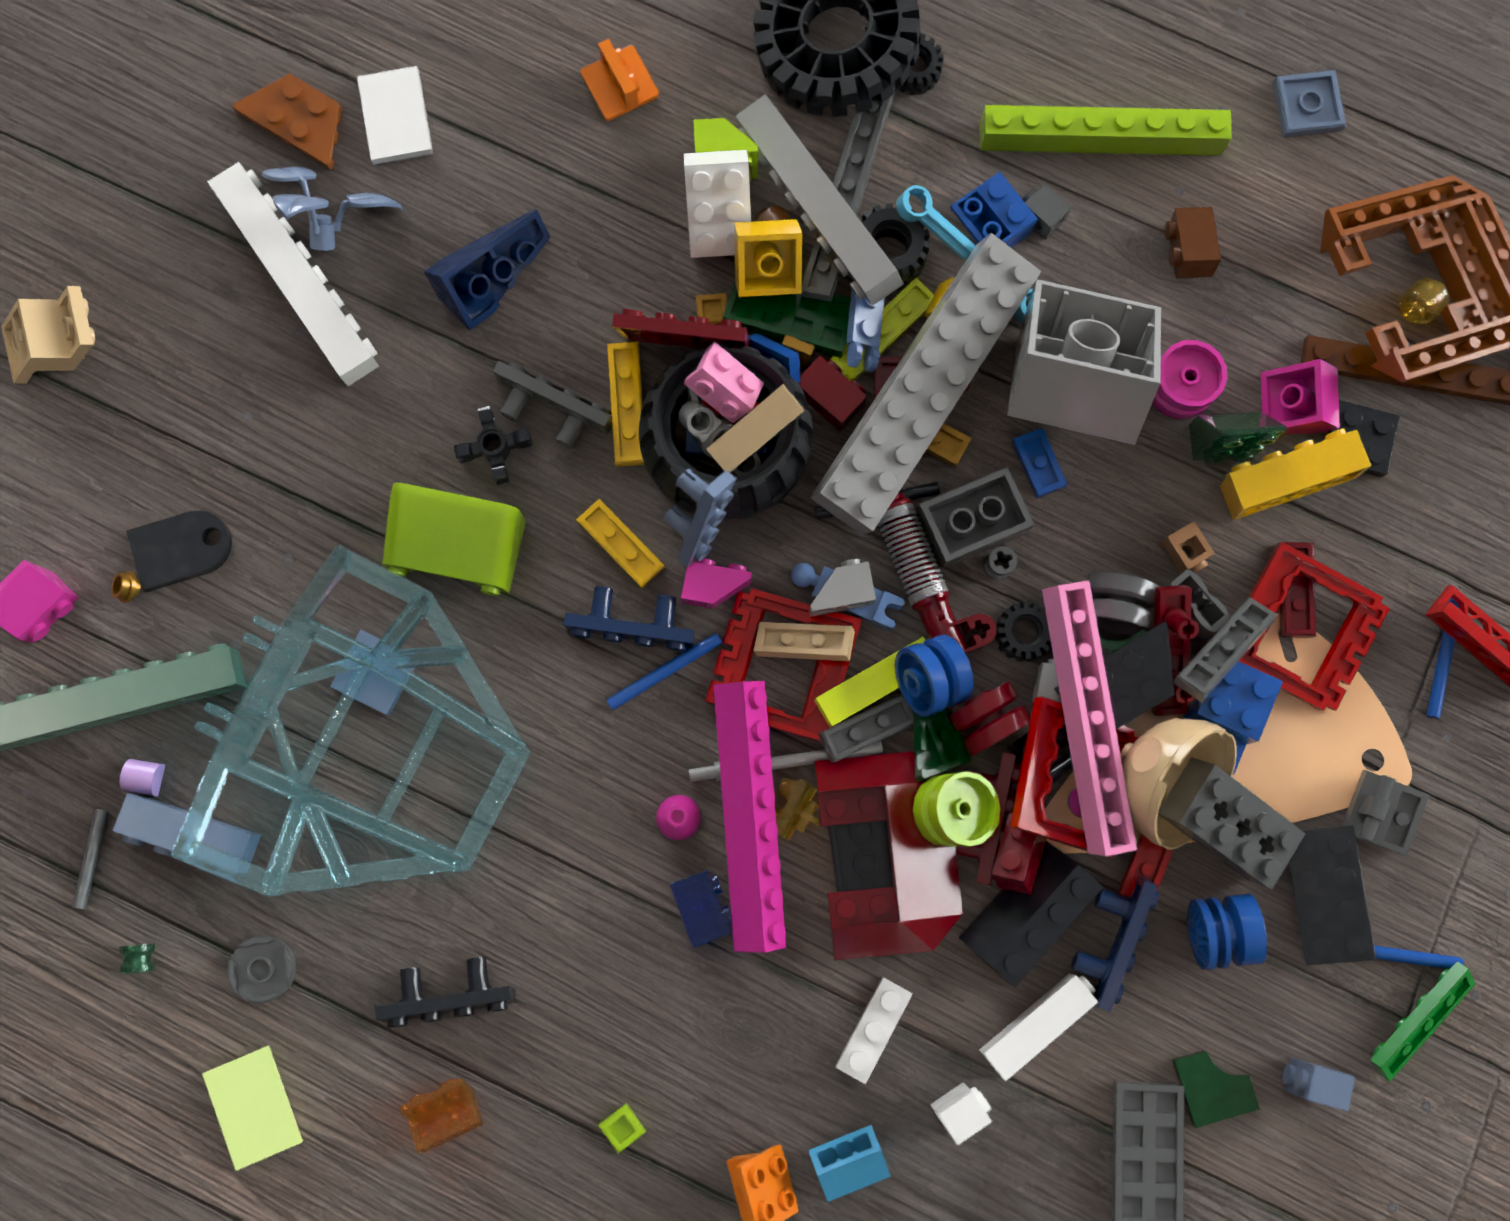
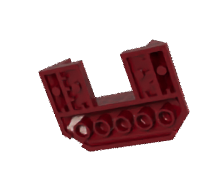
M913 752L850 757L843 758L834 763H831L830 759L814 761L821 827L886 820L893 887L827 893L834 960L934 951L962 916L963 910L956 848L932 844L922 836L915 824L913 814L914 798L921 784L928 780L916 781L915 754Z

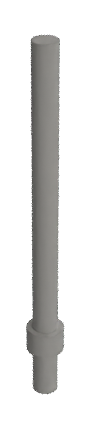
M881 741L876 742L845 758L883 754ZM825 749L771 757L772 770L814 764V761L829 760ZM714 762V766L689 769L690 782L716 779L717 782L721 781L719 762Z

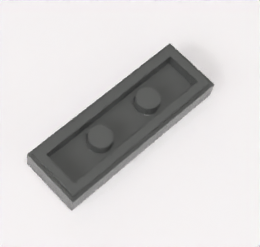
M900 695L819 733L818 736L830 762L834 763L914 725V713L906 703L903 695Z

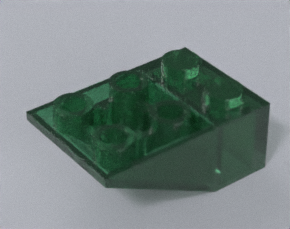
M1262 412L1199 415L1189 424L1193 461L1204 460L1205 464H1216L1223 462L1227 458H1235L1236 462L1254 460L1255 456L1265 451L1266 447L1275 443L1276 439L1287 431V427Z

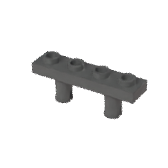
M498 360L493 369L497 381L512 389L500 410V414L507 419L516 422L528 399L533 398L566 414L567 419L555 440L568 449H572L584 426H590L608 435L612 427V419L608 415L609 411L597 403H592L590 406L580 401L581 397L568 389L562 392L554 388V384L542 376L537 375L536 378L525 374L526 370L516 363L509 362L507 365Z

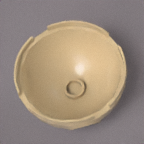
M1175 718L1156 724L1155 727L1146 730L1134 744L1128 743L1124 746L1120 757L1124 761L1122 768L1132 823L1142 835L1168 850L1179 848L1192 840L1159 816L1158 811L1191 757L1215 764L1232 777L1237 755L1236 742L1233 735L1227 733L1219 725L1204 720Z

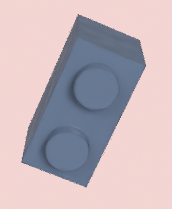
M1290 1058V1063L1285 1066L1283 1071L1284 1091L1312 1102L1349 1111L1355 1076L1296 1058Z

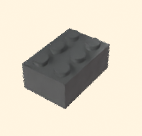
M1008 467L920 503L916 511L941 569L1025 535L1035 525Z

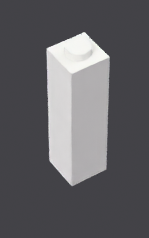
M1069 973L979 1049V1051L999 1076L1007 1081L1098 1003L1092 995L1096 990L1083 975L1078 978L1077 975Z

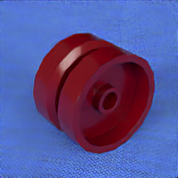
M1010 681L992 691L988 689L964 703L965 706L948 716L955 731L962 732L976 724L978 730L965 737L963 741L971 757L1030 723L1031 715L1026 706H1018L1008 713H1005L1003 710L1005 706L1014 702L1018 697V693Z

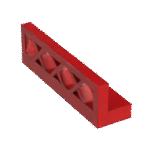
M1453 585L1447 586L1425 615L1510 687V634ZM1450 598L1454 599L1458 603L1459 609L1453 603L1448 602ZM1472 619H1477L1480 623H1482L1483 629L1479 627L1474 621H1472ZM1496 640L1503 641L1507 645V650Z

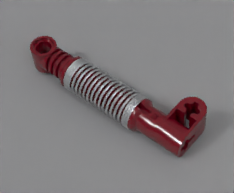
M901 488L878 523V527H882L880 529L881 532H884L882 537H887L884 542H889L886 547H892L888 552H894L890 557L895 558L893 563H898L895 565V568H900L897 573H902L899 576L900 579L904 578L901 583H907L904 589H909L906 591L907 595L911 594L908 597L910 605L914 611L919 613L929 638L946 634L956 640L965 654L979 650L989 644L996 636V624L991 617L981 613L956 621L948 602L950 594L946 583H944L945 580L941 579L943 575L939 574L940 569H937L938 564L935 563L934 554L930 553L932 549L928 548L930 544L927 543L928 539L924 537L923 527H920L921 522H917L919 520V517L916 516L917 512H915L916 510L911 500L906 498L904 493H901ZM959 626L962 627L964 634L969 633L974 628H982L984 633L981 636L974 635L968 639L970 648H967Z

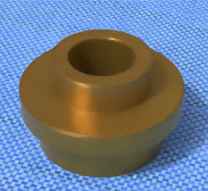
M125 571L124 573H117L112 582V596L119 599L122 603L131 602L139 594L140 582L136 579L134 572Z

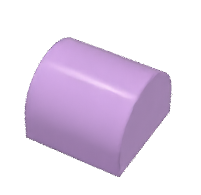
M128 759L120 774L121 790L158 797L165 764Z

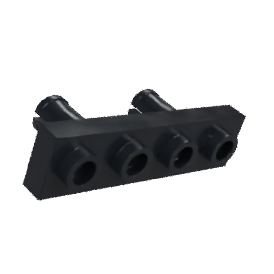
M485 957L466 960L469 990H466V993L428 999L422 997L420 968H405L400 970L402 1000L396 1004L376 1006V1021L387 1023V1028H395L408 1025V1019L420 1018L421 1023L441 1020V1014L454 1012V1017H466L474 1015V1009L487 1007V1012L504 1011L508 1009L507 1004L516 1003L515 989L511 986L489 987Z

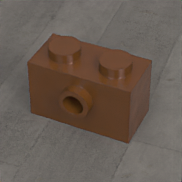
M1213 207L1175 208L1171 220L1166 222L1165 237L1167 240H1170L1169 263L1170 266H1174L1176 278L1213 277L1221 261Z

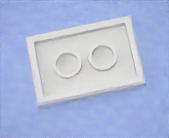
M417 66L358 76L370 157L373 165L433 154L420 74Z

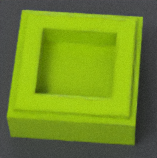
M627 1103L598 1125L618 1154L646 1132Z

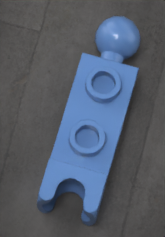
M798 563L793 567L790 575L792 582L798 587L814 586L811 597L816 598L834 570L824 566L821 575H817L811 565ZM874 588L876 596L874 605L844 610L849 614L870 622L872 625L891 632L895 627V621L886 616L885 609L893 608L900 610L905 600L887 591L883 592Z

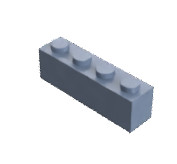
M127 793L112 830L123 834L122 841L142 846L144 841L154 845L153 851L173 856V853L176 852L185 855L183 861L203 867L206 862L216 866L215 872L234 877L235 873L248 872L261 837L260 834L132 793Z

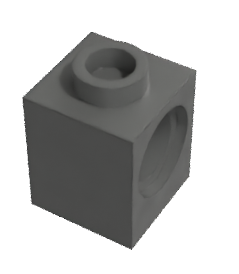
M1046 183L1037 191L1032 188L1022 199L1038 218L1033 230L1045 240L1067 219L1072 208Z

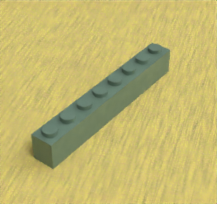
M216 644L207 647L208 652L200 654L185 652L176 655V660L166 663L163 660L144 663V668L132 671L131 668L119 669L111 672L112 677L104 679L88 677L80 680V685L53 686L47 689L48 693L37 696L36 693H28L16 696L15 702L7 704L0 702V752L247 688L240 652L227 646V644Z

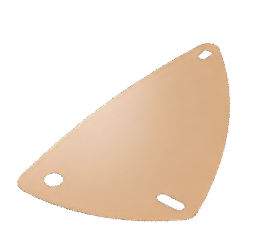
M1277 613L1275 621L1262 639L1255 655L1270 663L1275 662L1302 677V681L1311 685L1332 644L1317 632L1314 638H1292L1297 659L1294 662H1288L1284 657L1278 636L1280 613ZM1358 671L1350 685L1338 683V686L1344 688L1347 692L1337 711L1327 707L1324 711L1318 710L1280 689L1260 740L1246 745L1236 772L1232 775L1233 779L1291 823L1348 808L1362 770H1367L1362 764V755L1368 749H1376L1384 757L1382 768L1378 771L1370 772L1380 776L1391 777L1396 782L1406 786L1409 785L1412 779V768L1396 728L1385 708ZM1150 709L1133 719V721L1124 724V726L1135 729L1134 736L1139 738L1146 730L1155 727L1156 724L1175 718L1183 719L1184 714L1155 716ZM1073 771L1046 807V819L1067 824L1084 831L1082 818L1072 814L1067 803L1069 793L1076 788ZM1133 824L1135 841L1137 845L1141 833ZM1046 839V841L1064 854L1088 853L1087 851Z

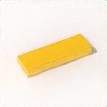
M600 498L576 519L583 529L641 589L665 568L664 564Z

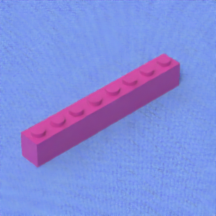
M765 681L713 685L734 952L766 953L786 947V929L784 925Z

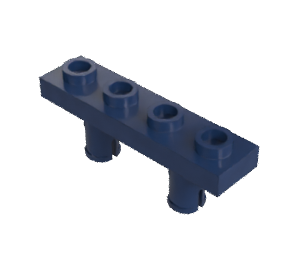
M595 586L590 614L586 616L565 613L564 627L567 631H571V636L590 638V634L603 635V640L621 643L622 638L633 639L635 640V645L653 647L655 642L667 644L666 649L674 651H685L686 647H693L694 630L673 626L676 597L658 595L654 623L650 624L616 620L609 617L613 589L603 586Z
M1138 876L1132 895L1129 898L1102 889L1096 896L1095 907L1122 917V922L1109 957L1106 960H1102L1077 950L1072 961V970L1099 979L1094 994L1095 999L1098 1001L1096 1005L1098 1008L1111 1012L1113 1004H1118L1122 998L1124 985L1121 984L1125 972L1130 973L1134 966L1136 955L1133 951L1137 941L1141 942L1147 930V923L1144 922L1149 910H1154L1159 898V892L1156 891L1158 886L1152 880Z

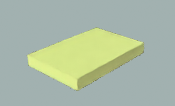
M269 1046L202 1073L236 1171L303 1142Z

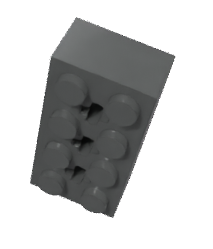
M1192 757L1158 811L1159 816L1246 880L1270 890L1275 886L1306 834L1218 766Z

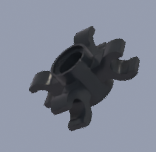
M491 407L479 408L478 414L483 430L478 435L476 442L461 443L454 446L456 458L459 459V463H465L484 456L491 463L493 478L497 485L509 483L505 460L508 458L510 450L533 446L531 433H529L528 428H523L504 435L496 427ZM493 440L501 441V445L497 450H486L489 442Z

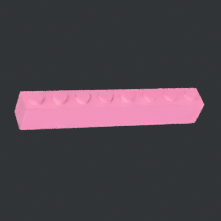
M1083 581L1042 589L1088 854L1110 856L1137 850L1090 582Z

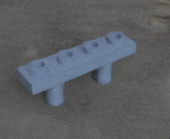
M687 469L675 483L678 488L680 487L697 502V509L693 519L677 505H674L663 518L665 523L669 524L684 538V544L677 560L686 567L691 565L696 559L699 562L702 561L712 549L709 544L718 534L719 530L716 527L726 515L724 507L727 506L734 495L731 490L736 478L727 470L708 485L696 476L691 469Z

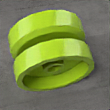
M968 771L932 776L921 784L914 798L913 814L915 824L920 833L932 844L943 847H969L982 844L993 835L999 824L1000 804L998 794L992 784L980 774Z

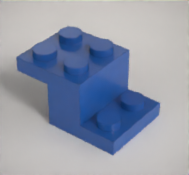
M1238 662L1203 702L1196 698L1189 702L1187 714H1184L1183 719L1204 720L1219 725L1227 733L1233 735L1237 748L1233 772L1235 774L1246 745L1260 740L1283 681Z

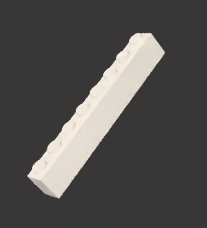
M240 162L207 181L345 384L350 386L378 368L379 365L373 358L378 354L368 338L363 341L360 339L356 332L361 330L351 313L347 316L343 314L340 308L345 304L336 291L333 289L328 292L323 284L328 281L318 265L310 266L307 259L312 256L301 240L295 244L291 238L295 231L285 217L278 219L274 213L278 209L275 207L271 196L268 193L265 195L260 193L258 188L262 186V183L251 169L246 172Z

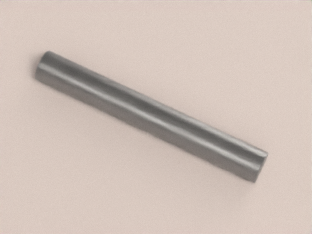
M94 810L72 905L73 908L86 909L109 812L107 810Z

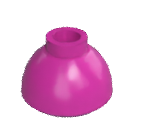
M670 796L658 807L656 813L657 826L661 833L669 839L678 841L688 839L700 827V808L688 796Z

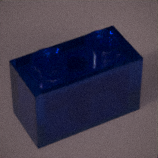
M706 870L670 884L693 948L731 934L729 926L732 925V916L728 905L722 907L719 901L718 894L723 893L716 874L710 876L709 871Z

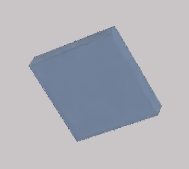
M1335 70L1277 76L1274 79L1273 86L1283 137L1343 131L1346 127Z
M360 629L330 687L390 716L419 658Z

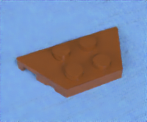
M289 73L234 103L232 106L234 111L330 171L333 169L334 145H337L339 135L337 127L341 122L342 107L335 100Z

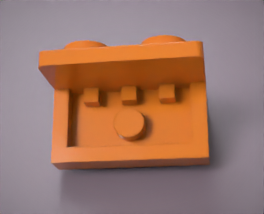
M608 38L598 43L600 60L580 69L585 84L607 122L659 97V91L633 45L621 50L619 47L614 49Z
M780 1144L773 1145L760 1153L734 1156L726 1160L742 1221H784L798 1213L796 1195L788 1172L787 1161Z

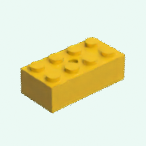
M1340 429L1325 436L1326 439L1314 444L1313 440H1308L1294 446V450L1283 455L1282 451H1276L1262 457L1263 461L1251 466L1250 461L1232 467V472L1226 474L1225 480L1220 485L1232 520L1252 515L1359 477L1371 467V463L1358 431L1354 430L1346 433L1345 429Z

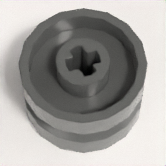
M1093 572L1088 575L1087 581L1090 582L1098 629L1127 635H1135L1142 628L1146 631L1152 629L1154 615L1147 609L1155 606V587H1159L1158 585L1140 577L1121 573Z

